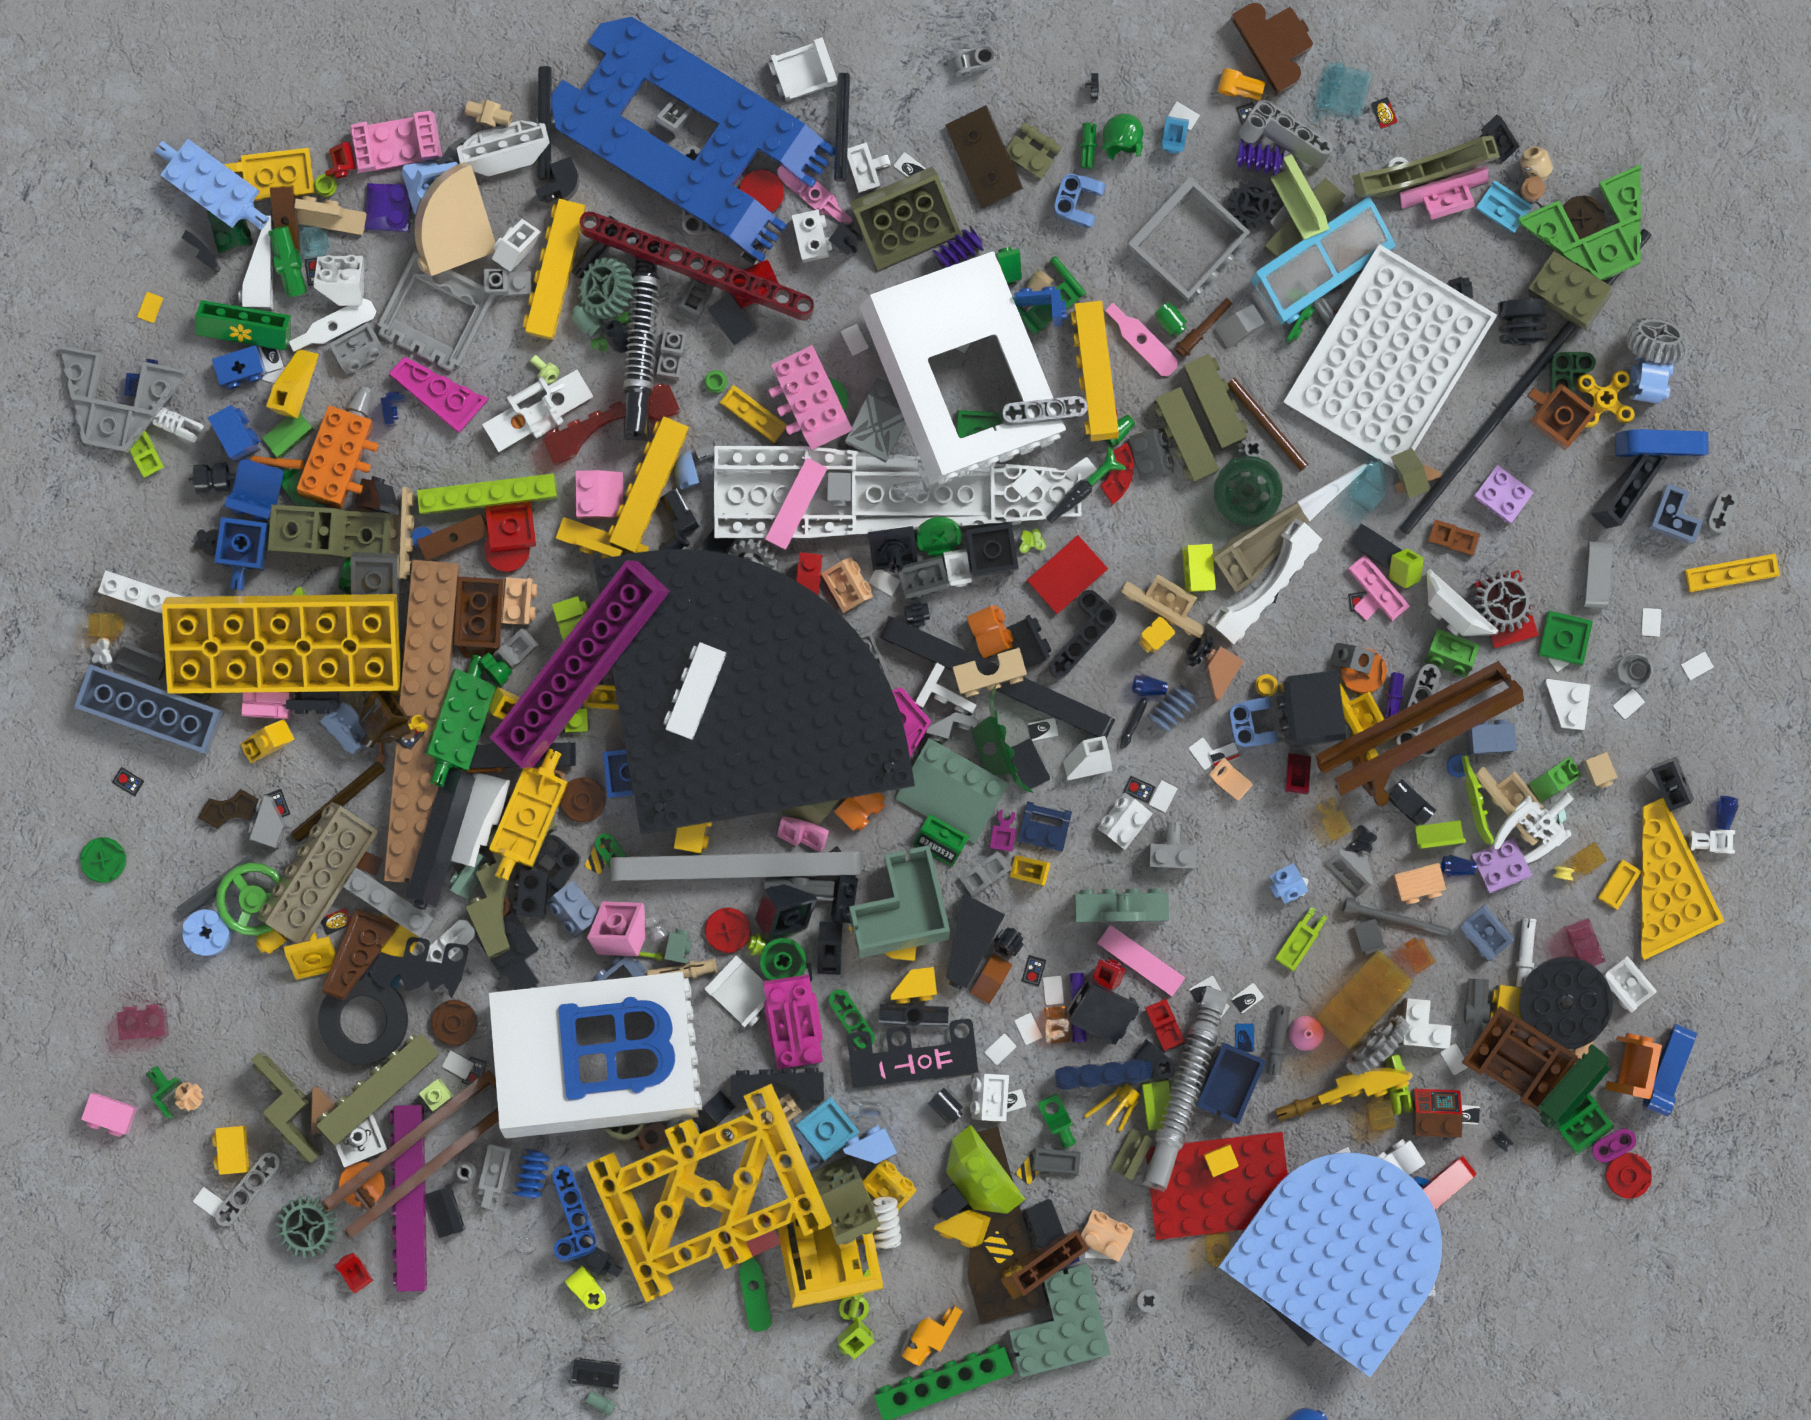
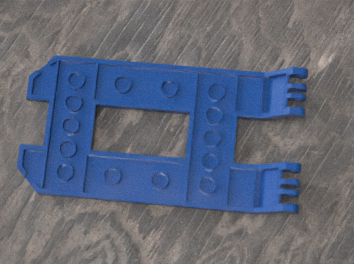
M634 17L600 23L588 43L605 54L603 60L582 90L562 79L552 94V111L557 131L722 233L750 257L762 263L765 259V254L754 249V244L757 241L767 250H771L773 245L760 235L763 234L768 239L776 242L778 236L765 229L766 226L770 223L779 231H784L787 224L774 216L756 199L734 185L759 150L780 163L799 181L813 188L816 180L803 173V171L808 167L817 175H821L823 169L812 163L811 160L813 159L826 168L829 164L828 161L818 156L816 152L820 148L832 157L835 155V147L823 140L802 121ZM645 80L718 124V127L695 161L621 116Z

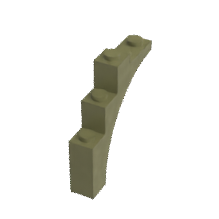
M1484 136L1411 162L1355 174L1352 176L1353 186L1359 198L1375 196V198L1388 197L1411 187H1419L1443 177L1461 174L1500 158L1494 137Z
M552 820L546 836L557 830L554 820ZM497 829L490 832V836L488 838L489 847L493 841ZM494 852L492 853L497 863L492 864V862H488L480 866V870L476 872L487 897L484 899L481 896L469 901L470 905L466 906L489 959H493L511 950L505 934L503 909L507 886L518 864L515 863L508 881L503 880L502 877L500 879L494 875L500 865L502 856Z

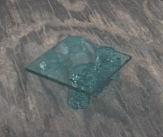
M1336 62L1335 64L1328 63L1318 107L1362 117L1372 73L1345 67L1344 63Z

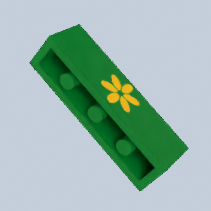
M205 300L200 301L195 315L196 335L285 351L291 337V315Z

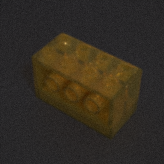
M1378 950L1316 1018L1344 1045L1352 1050L1412 987L1414 982L1384 953Z

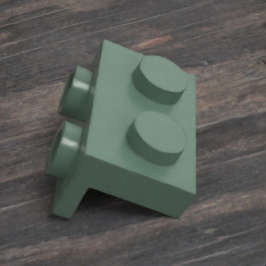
M478 852L475 867L463 864L458 872L454 871L448 880L450 884L448 888L455 894L468 899L480 882L476 874L480 870L479 867L492 861Z

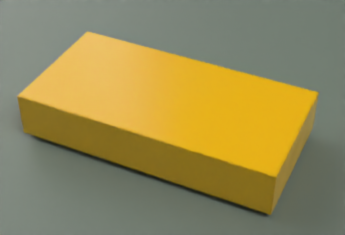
M1621 859L1597 898L1618 910L1642 871Z

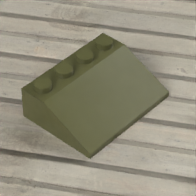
M933 166L849 202L877 270L952 239L956 234L961 235L939 176Z

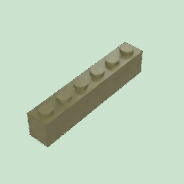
M422 1033L418 1036L415 1034L411 1035L404 1042L406 1047L400 1052L397 1049L387 1057L389 1062L383 1067L380 1064L369 1073L372 1077L366 1082L363 1080L359 1081L352 1088L354 1092L348 1098L345 1095L342 1096L334 1104L336 1108L331 1113L325 1111L317 1119L319 1123L316 1125V1128L334 1148L439 1056L440 1053Z

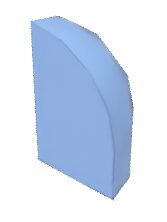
M691 450L684 452L677 459L674 467V478L678 491L700 485Z

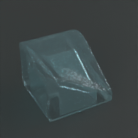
M303 227L299 236L303 256H325L329 248L326 230L324 228Z

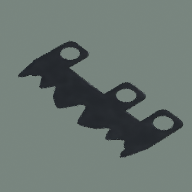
M410 937L407 940L403 957L378 954L360 980L365 978L369 972L374 982L386 988L394 977L399 974L405 991L415 990L428 981L431 991L444 984L448 989L450 998H452L462 980L469 948L463 944L448 943L445 946L442 963L426 961L430 941L428 939ZM414 942L423 943L425 947L424 952L420 955H413L410 952L411 944ZM457 947L463 951V956L460 960L452 961L449 959L448 953L452 948Z

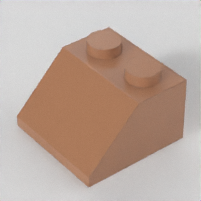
M1221 646L1217 650H1211L1205 660L1208 664L1205 670L1212 700L1216 703L1221 699L1244 662Z

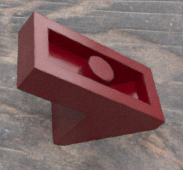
M1288 753L1286 778L1283 787L1286 792L1308 795L1311 756Z

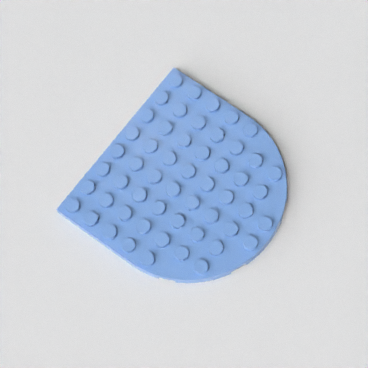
M1346 1152L1334 1153L1312 1159L1283 1178L1218 1267L1371 1377L1423 1305L1435 1284L1442 1257L1441 1230L1437 1215L1429 1198L1415 1180L1392 1163L1371 1155Z

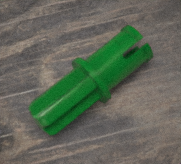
M1091 123L1082 124V143L1079 144V147H1081L1080 166L1083 169H1093L1094 154L1095 148H1097V144H1095L1097 124L1094 123L1092 126Z

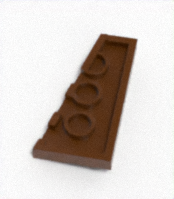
M356 908L324 983L322 993L345 1000L399 928V923Z

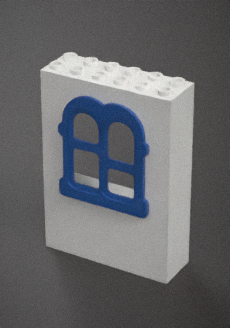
M683 972L489 993L499 1126L504 1138L699 1117L698 1110H702V1100L699 1091H696V1088L700 1087V1079L697 1068L694 1069V1065H698V1057L695 1046H692V1043L696 1042L693 1023H690V1020H694L691 1001H688V998H692L689 978L685 979ZM646 1012L655 1023L652 1034L644 1039L627 1040L624 1025V1015L626 1013ZM604 1015L614 1016L616 1040L614 1042L585 1046L577 1044L575 1021L578 1018ZM648 1049L657 1056L658 1066L651 1075L628 1079L618 1078L616 1067L617 1052ZM591 1054H605L608 1073L607 1080L582 1083L580 1081L579 1057Z

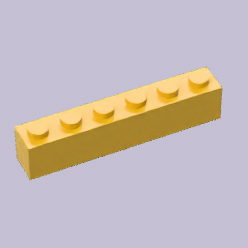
M559 199L558 204H554L552 207L551 217L554 218L553 224L548 226L545 239L548 240L547 247L542 248L540 261L543 262L541 270L536 271L534 283L537 284L536 291L530 294L528 305L531 306L530 314L525 315L523 327L526 328L525 332L529 335L554 341L581 235L579 221L581 215L587 211L586 205Z
M1102 301L1075 303L1074 311H1071V323L1076 325L1077 333H1073L1074 346L1079 347L1080 355H1076L1077 369L1082 368L1083 376L1079 377L1080 391L1084 390L1085 400L1088 404V421H1084L1085 434H1090L1091 441L1118 438L1119 431Z
M664 416L662 421H657L652 433L655 434L652 443L648 441L643 453L646 455L643 463L639 462L634 473L637 476L634 484H629L625 494L628 497L626 504H621L616 517H619L616 526H611L607 535L610 538L609 543L611 546L630 554L637 553L689 433L688 426Z

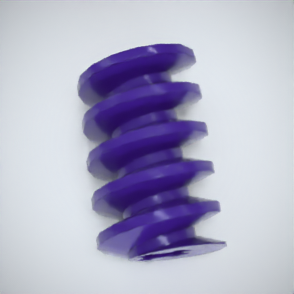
M1241 139L1236 156L1238 167L1241 168L1243 163L1246 162L1247 170H1250L1254 164L1256 172H1259L1263 166L1265 174H1268L1270 169H1273V176H1277L1281 169L1285 149L1279 154V147H1275L1271 152L1270 145L1268 144L1262 150L1261 143L1258 142L1253 148L1252 143H1247L1244 146L1243 139Z
M970 225V232L966 229L962 230L963 238L958 234L954 236L956 243L952 240H947L948 248L940 245V253L936 250L932 251L943 269L953 266L952 264L961 263V258L968 261V253L974 257L977 256L975 248L984 251L980 238Z

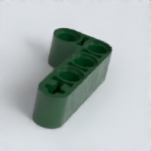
M1559 352L1553 356L1549 363V393L1551 394L1554 391L1557 381L1565 382L1566 387L1573 392V375L1590 373L1596 365L1595 357L1588 352ZM1557 358H1563L1566 361L1567 366L1565 369L1557 367ZM1580 358L1588 360V369H1582L1579 366Z

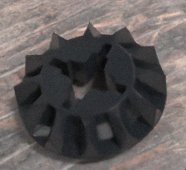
M1203 634L1200 638L1196 637L1185 652V663L1191 667L1200 664L1210 652V648L1213 646V638L1208 634Z

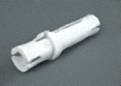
M1522 918L1519 961H1516V966L1518 967L1516 987L1519 988L1522 987L1523 978L1526 979L1531 969L1534 968L1532 958L1536 919H1530L1528 928L1529 919Z

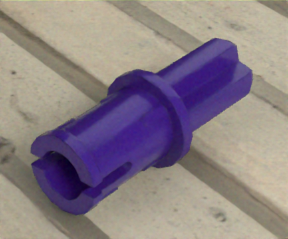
M1391 673L1388 694L1385 693L1387 701L1384 717H1390L1399 712L1400 701L1404 697L1401 696L1404 683V674Z

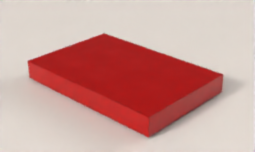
M1077 535L1028 578L1027 582L1049 607L1058 614L1103 575L1108 568L1082 538Z
M1516 570L1511 572L1510 578H1513L1515 573H1519L1518 581L1520 582L1522 579L1520 571ZM1481 581L1474 583L1475 588L1481 587L1485 589ZM1505 583L1510 594L1521 595L1515 586ZM1498 584L1490 589L1487 602L1497 598ZM1503 596V599L1494 604L1500 603L1501 605L1504 604V607H1507V604L1516 599L1510 600L1509 598H1506V596ZM1523 601L1513 605L1512 619L1516 618L1521 612ZM1489 608L1495 617L1505 620V616H1503L1500 609ZM1525 615L1529 619L1528 623L1520 620L1522 623V628L1520 629L1513 624V632H1509L1508 627L1505 626V631L1502 633L1499 630L1500 625H1497L1496 629L1499 631L1497 635H1490L1493 648L1539 636L1533 615Z

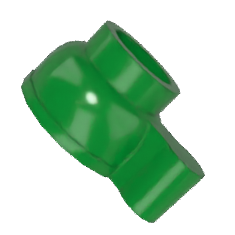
M489 652L479 660L488 676L500 688L509 680V676L513 673L504 660L500 659L496 662Z

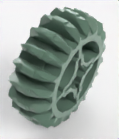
M608 257L596 259L595 264H589V270H583L585 276L580 279L582 284L578 289L581 293L577 297L582 300L580 305H585L584 311L590 312L596 318L609 319L610 317H616L617 313H623V306H629L627 301L629 298H633L630 293L635 289L631 285L635 279L631 277L632 271L620 260Z
M309 1195L306 1198V1203H304L303 1197L299 1196L297 1198L298 1205L294 1200H290L289 1205L291 1209L287 1206L282 1207L286 1215L278 1214L277 1216L283 1220V1223L275 1224V1227L282 1228V1231L277 1232L276 1236L284 1235L285 1239L279 1243L283 1245L288 1242L289 1245L285 1249L287 1252L295 1248L293 1256H298L299 1252L302 1251V1258H307L308 1251H310L311 1257L314 1258L316 1257V1249L320 1254H323L325 1250L322 1245L327 1248L332 1246L328 1239L336 1240V1236L330 1233L331 1231H338L337 1226H331V1223L337 1222L338 1219L337 1217L330 1219L329 1215L333 1214L334 1210L326 1212L323 1206H319L321 1201L319 1197L312 1203V1196ZM306 1208L317 1211L323 1219L313 1220ZM299 1209L298 1225L289 1228L290 1218ZM305 1221H308V1224L311 1223V1225L318 1224L309 1229V1233L302 1229L296 1230L302 1227ZM325 1226L322 1239L315 1244V1230ZM291 1234H301L308 1246L297 1243Z

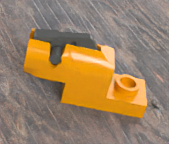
M954 1305L953 1309L948 1308L942 1318L945 1321L944 1325L928 1316L919 1321L918 1324H911L901 1350V1356L913 1364L921 1366L923 1361L932 1352L930 1350L931 1347L941 1351L963 1309Z

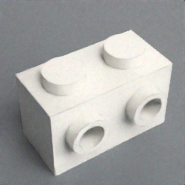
M819 210L792 215L802 263L828 258V251L832 250V246L828 240L829 237L824 236L823 229L827 228L825 216L820 215Z
M521 219L513 228L510 227L503 238L500 237L495 243L493 249L496 251L492 259L511 272L531 252L541 231Z

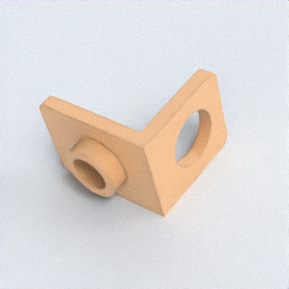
M1225 758L1209 774L1222 789L1237 801L1253 785L1251 781L1233 768ZM1225 766L1224 771L1217 776L1219 770Z

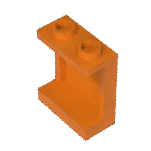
M1626 1033L1625 1037L1617 1036V1041L1626 1043L1618 1083L1607 1081L1605 1090L1651 1099L1662 1045L1653 1043L1654 1038L1630 1033Z

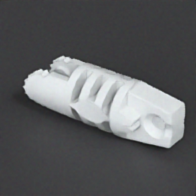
M164 407L161 408L152 420L153 425L195 443L197 436L184 428L187 427L200 432L204 427L201 423Z

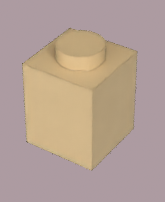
M1607 752L1582 761L1593 787L1599 785L1600 789L1613 784L1612 779L1617 778Z

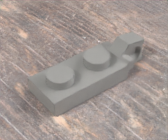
M492 1143L488 1144L478 1187L479 1194L484 1195L481 1204L482 1208L491 1209L493 1199H499L512 1148Z

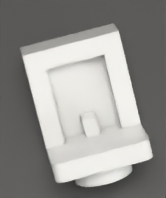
M966 549L944 552L949 585L962 587L972 582Z

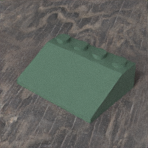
M929 738L912 767L915 787L900 789L895 799L926 817L931 814L968 835V841L975 844L1009 783Z

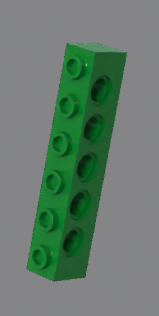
M998 1343L986 1347V1352L979 1355L976 1351L963 1356L965 1360L957 1363L955 1360L948 1361L942 1364L943 1368L936 1371L933 1368L920 1372L921 1376L912 1379V1376L899 1380V1385L894 1387L888 1384L877 1388L878 1393L874 1394V1398L882 1419L892 1420L1014 1374L1004 1345L999 1347ZM984 1359L991 1360L993 1362L992 1369L983 1371L980 1368L981 1361ZM967 1367L971 1370L972 1373L968 1379H961L958 1376V1371L961 1368ZM945 1375L950 1379L947 1387H939L936 1380L939 1376ZM918 1384H925L928 1387V1392L925 1395L920 1396L916 1394L915 1387ZM903 1392L907 1399L904 1403L898 1404L893 1400L894 1394Z

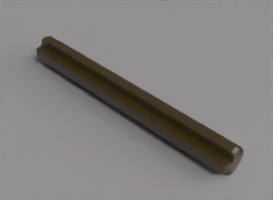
M375 762L291 832L293 838L298 842L304 839L309 834L311 828L321 819L324 808L330 805L331 802L343 806L385 771L382 764Z

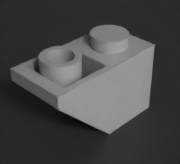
M264 795V798H260L257 803L256 812L259 813L256 821L252 820L248 833L251 834V840L279 848L286 824L273 797Z

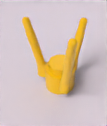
M1125 1084L1123 1088L1118 1086L1112 1094L1090 1109L1084 1117L1088 1118L1118 1096L1116 1100L1120 1104L1109 1116L1105 1125L1108 1126L1124 1106L1128 1107L1118 1128V1131L1121 1132L1134 1107L1138 1104L1137 1099L1140 1094L1128 1084Z

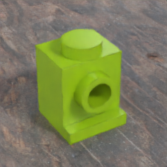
M858 1317L854 1320L853 1324L837 1337L839 1343L837 1346L840 1351L846 1356L849 1354L854 1360L875 1342L873 1332Z

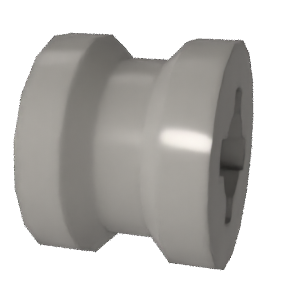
M1145 1288L1137 1294V1305L1142 1311L1150 1313L1157 1310L1160 1305V1297L1156 1291Z

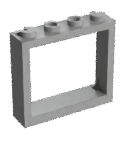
M1189 177L1131 239L1127 247L1188 302L1191 298L1195 300L1204 291L1201 287L1206 281L1211 283L1218 276L1217 269L1222 264L1226 267L1234 258L1232 253L1237 248L1242 250L1250 241L1247 238L1250 231ZM1192 192L1239 236L1187 291L1144 252L1140 246L1178 204Z

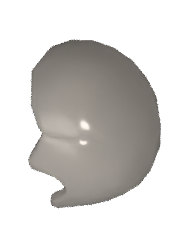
M1635 652L1628 653L1620 659L1617 671L1621 681L1631 687H1641L1652 679L1654 667L1649 657Z

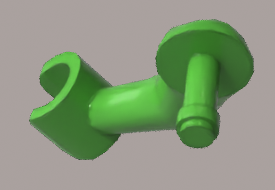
M623 312L613 319L620 321L623 325H626L628 322H634L628 319L630 312ZM601 333L599 338L592 339L590 345L593 349H597L600 343L599 351L605 352L608 348V343Z

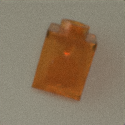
M1414 937L1404 943L1406 948L1401 951L1416 974L1436 962L1423 938L1417 940Z
M1052 1006L1044 1008L1047 1044L1070 1042L1069 1022L1065 1015L1067 1007Z

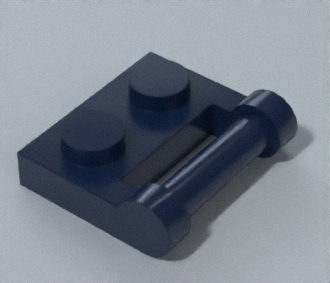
M1027 801L1018 842L1063 852L1072 811H1058L1036 806L1034 802ZM1031 814L1061 820L1062 825L1061 827L1030 821Z

